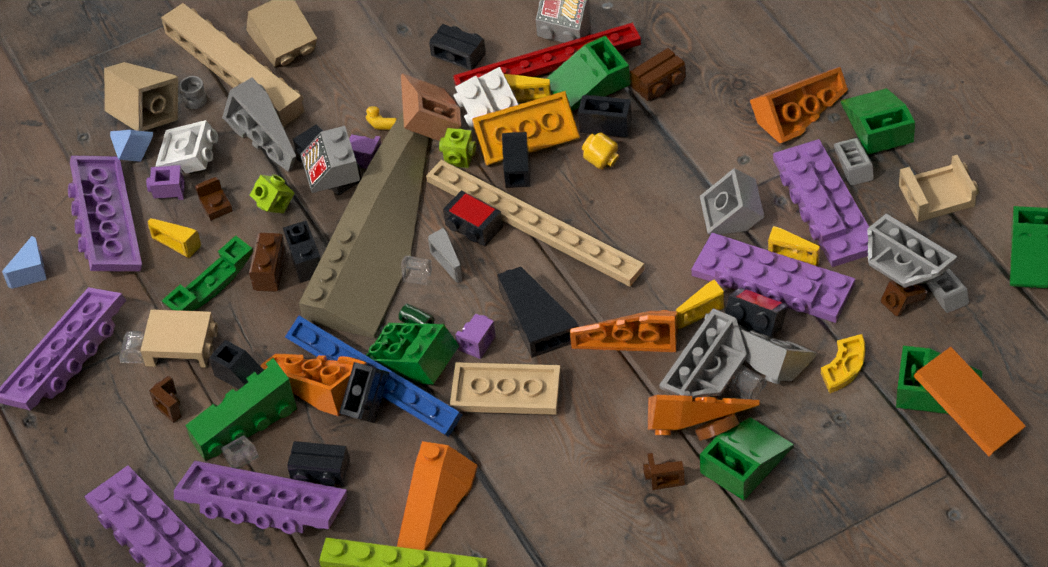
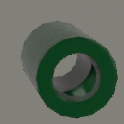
M405 304L398 316V319L403 323L434 324L435 321L433 316L410 304Z

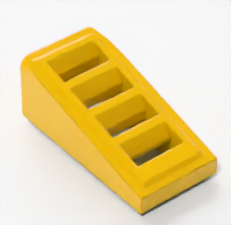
M504 74L517 102L533 101L551 95L550 79Z
M152 218L147 221L153 239L185 257L190 258L201 247L198 231L192 228Z
M773 226L768 239V251L811 265H819L820 246L784 229Z
M715 280L707 283L676 309L679 329L704 318L705 314H709L713 308L718 311L724 308V291Z

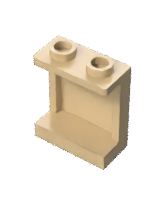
M958 155L952 156V162L949 166L917 175L913 174L910 167L900 169L899 187L918 222L975 206L976 195L979 194L978 186L975 180L972 181L969 177L967 165L965 162H961Z
M150 310L141 347L145 366L156 367L158 358L197 359L199 360L200 367L206 368L208 358L213 354L212 340L217 337L218 325L217 322L213 321L211 312Z

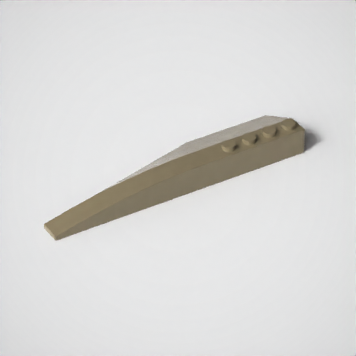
M403 111L383 140L359 182L299 302L302 318L314 325L375 339L411 262L412 244H414L415 238L414 231L417 224V210L420 204L424 177L423 170L426 163L429 137L405 129Z

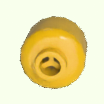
M601 132L596 135L592 133L582 146L584 151L583 158L598 169H604L607 165L612 167L619 158V154H617L618 144Z

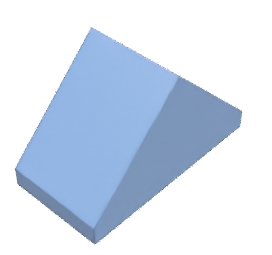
M137 130L111 131L110 137L118 159L141 162L151 142L153 132Z
M30 237L2 271L7 286L11 289L47 280L41 251L35 237Z

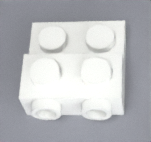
M500 67L479 78L475 76L455 86L458 93L454 94V97L460 108L465 107L468 114L464 115V118L470 129L474 127L472 118L519 105Z
M206 120L166 130L155 167L180 165L186 174L206 169L208 162L213 160L212 146L218 141L216 130Z

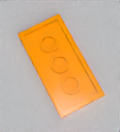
M565 91L472 118L486 166L503 161L502 133L527 132L529 153L580 138Z

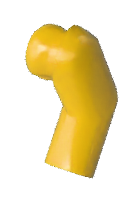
M375 106L368 107L366 110V120L377 130H390L397 118H383L379 114V108Z

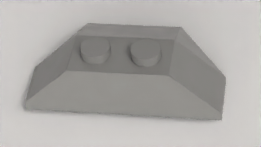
M888 214L882 216L867 229L869 266L904 288L927 283L940 276L958 261L956 255Z
M713 308L660 383L659 388L673 395L692 396V398L721 396L747 357L737 319Z

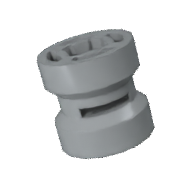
M188 76L181 80L179 88L183 95L184 105L189 109L203 107L207 102V96L202 79L197 76Z

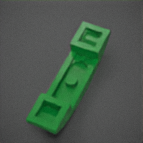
M234 236L218 250L220 258L188 286L183 287L181 284L161 300L162 303L170 310L194 311L219 294L237 276L252 255L253 248L238 236Z

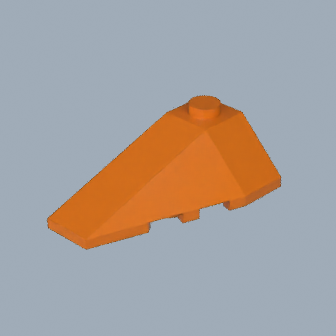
M837 67L750 100L757 123L776 141L783 143L802 135L806 128L816 121L827 107H831L848 88L841 67Z
M647 311L570 329L571 348L676 352L678 316L677 311Z
M274 354L260 366L265 370L268 368L266 363L274 358L288 376L293 394L320 411L339 416L341 415L339 412L354 362L367 365V363L346 356H340L338 360H327L326 356L318 355L316 359H304L303 355Z
M654 395L648 398V430H655V435L671 436V431L759 406L760 400L735 398L717 400L715 397H697L692 399V396Z
M422 441L415 462L397 547L425 551L429 548L442 530L441 526L449 515L454 514L458 503L471 491L478 468L477 464L449 445Z

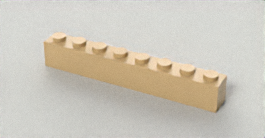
M182 3L161 17L165 34L231 87L234 88L252 77L258 84H261L265 88L283 127L304 113L303 97L298 90L290 88L283 78L275 76L267 66L261 65L252 54H247L237 42L233 43L223 31L219 32L209 20H204L200 17L195 9H190Z

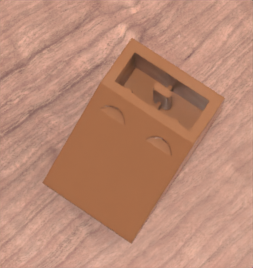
M402 73L401 86L405 129L440 141L441 137H445L447 128L459 129L461 127L460 108L444 88Z

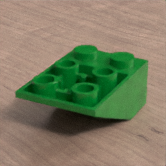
M606 36L585 44L546 78L550 79L552 95L563 91L566 92L571 111L580 107L582 95L605 97L630 86L629 65Z
M887 88L841 100V105L867 155L914 142L915 121L906 104Z
M1013 206L1010 286L1048 288V208Z
M388 323L375 343L370 346L366 356L405 380L417 384H434L459 348V345L444 324Z
M903 345L896 408L948 414L914 377L918 370L941 353L930 348ZM970 366L974 370V372L982 379L983 371Z
M750 417L732 429L716 436L700 453V473L744 501L794 447V444Z

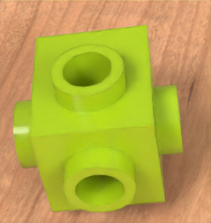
M447 128L445 137L440 139L439 151L443 152L445 162L455 167L469 168L471 158L476 151V141L472 140L471 130Z
M272 174V176L260 175L249 196L257 202L256 205L260 209L267 212L284 214L295 193L284 184L285 180Z

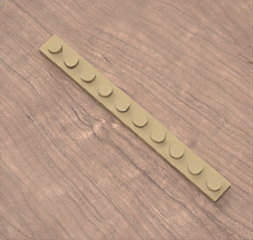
M440 160L426 175L427 182L454 196L463 190L500 210L502 221L629 287L645 270L644 263L443 160Z

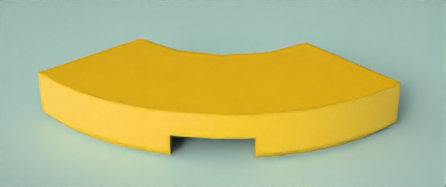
M862 334L837 340L838 352L836 357L830 364L821 367V375L829 393L846 387L860 373L865 360V341Z

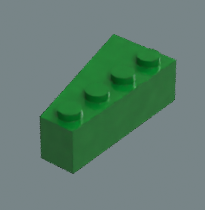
M274 358L266 363L268 368L259 375L254 372L246 378L249 382L238 391L232 389L225 394L221 404L218 406L212 404L185 425L190 441L205 461L219 456L228 448L242 443L246 438L266 429L272 423L289 416L297 410L290 380Z

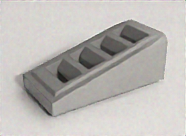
M858 138L834 144V149L850 185L873 180L872 163Z
M442 228L428 236L430 253L454 281L460 283L462 282L461 265L447 231Z
M949 268L942 273L943 275L926 283L946 313L966 306L969 303L967 288Z

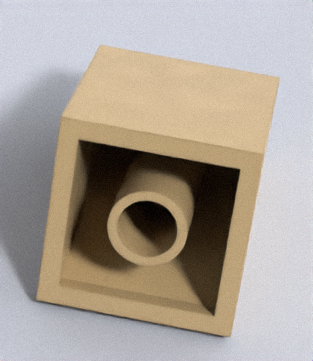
M271 0L248 11L246 30L274 67L280 64L282 66L287 65L295 57L301 54L303 56L308 55L316 48L317 37L295 0Z
M125 62L104 68L105 111L137 131H145L178 120L177 76Z

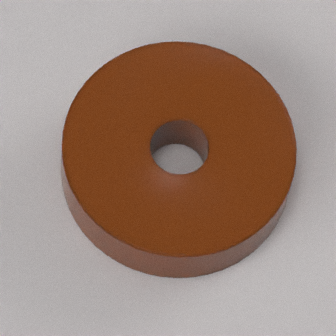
M735 413L711 421L697 428L695 432L699 441L730 430L737 426L739 422Z

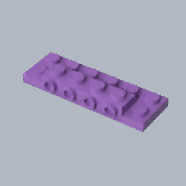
M818 139L773 153V161L780 172L782 184L788 186L792 202L798 204L803 222H807L810 226L811 237L813 240L818 241L830 265L835 267L868 256L867 229L869 226L821 141Z
M71 156L70 167L73 182L68 185L69 198H74L71 212L72 216H77L78 218L75 220V233L81 234L78 240L79 252H84L85 259L89 261L90 271H140L142 262L120 160L118 157Z
M711 233L691 269L692 276L707 281L715 280L724 288L737 290L742 287L785 303L789 308L797 312H804L834 323L837 322L855 286V278L715 233Z
M88 287L1 385L0 403L31 411L33 407L38 405L42 397L53 399L54 396L64 391L66 382L81 371L82 364L86 359L96 354L99 344L113 334L116 325L111 318L118 313L120 307L126 302L122 293Z
M194 461L174 489V499L200 504V513L210 519L222 517L230 519L235 524L248 522L255 524L261 529L273 527L281 529L284 533L292 534L294 532L303 533L307 525L314 526L315 528L329 529L347 499V490Z
M126 466L84 496L86 502L98 514L97 517L105 529L111 528L114 531L115 539L121 546L126 544L130 548L129 553L137 563L142 561L146 565L145 567H224L219 559L129 466Z

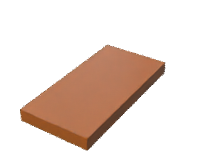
M949 347L914 375L918 382L988 456H991L1026 427L952 347Z

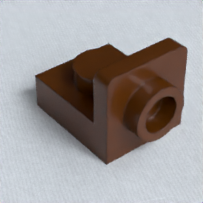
M218 177L211 178L195 186L199 202L210 221L233 211L229 200L221 188Z
M892 280L889 281L881 303L895 316H900L906 304L924 300L928 292L920 284L904 288Z
M167 376L162 381L157 382L149 392L154 407L175 423L182 417L179 409L180 401L175 396L177 391L173 378Z
M647 453L648 463L643 464L645 480L651 481L652 490L685 485L682 461H668L655 465L653 453Z

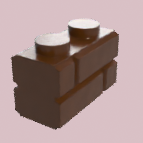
M669 48L630 71L631 87L637 93H640L646 101L655 96L660 97L666 89L673 85H679L686 78L685 62Z
M258 233L249 270L253 290L278 291L287 252L283 235L280 233Z

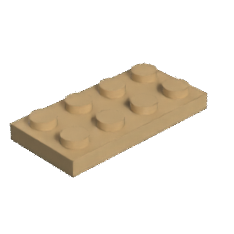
M455 362L450 407L459 412L557 415L561 367L560 365Z

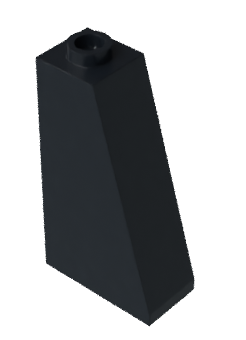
M521 266L497 274L499 291L531 358L571 345L570 329L579 327L577 321Z

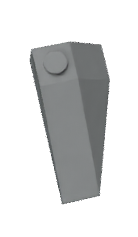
M252 77L231 89L222 118L240 137L244 138L247 136L252 140V145L255 148L259 149L262 147L266 150L270 159L286 171L292 170L296 154L265 88Z
M738 325L747 353L745 360L756 371L766 375L765 380L780 384L781 381H793L816 357V352L791 341L784 342L773 339V336L770 337L754 330L750 331V329Z

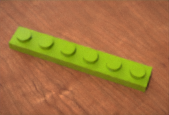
M334 538L325 539L319 559L321 567H488V560L486 558Z

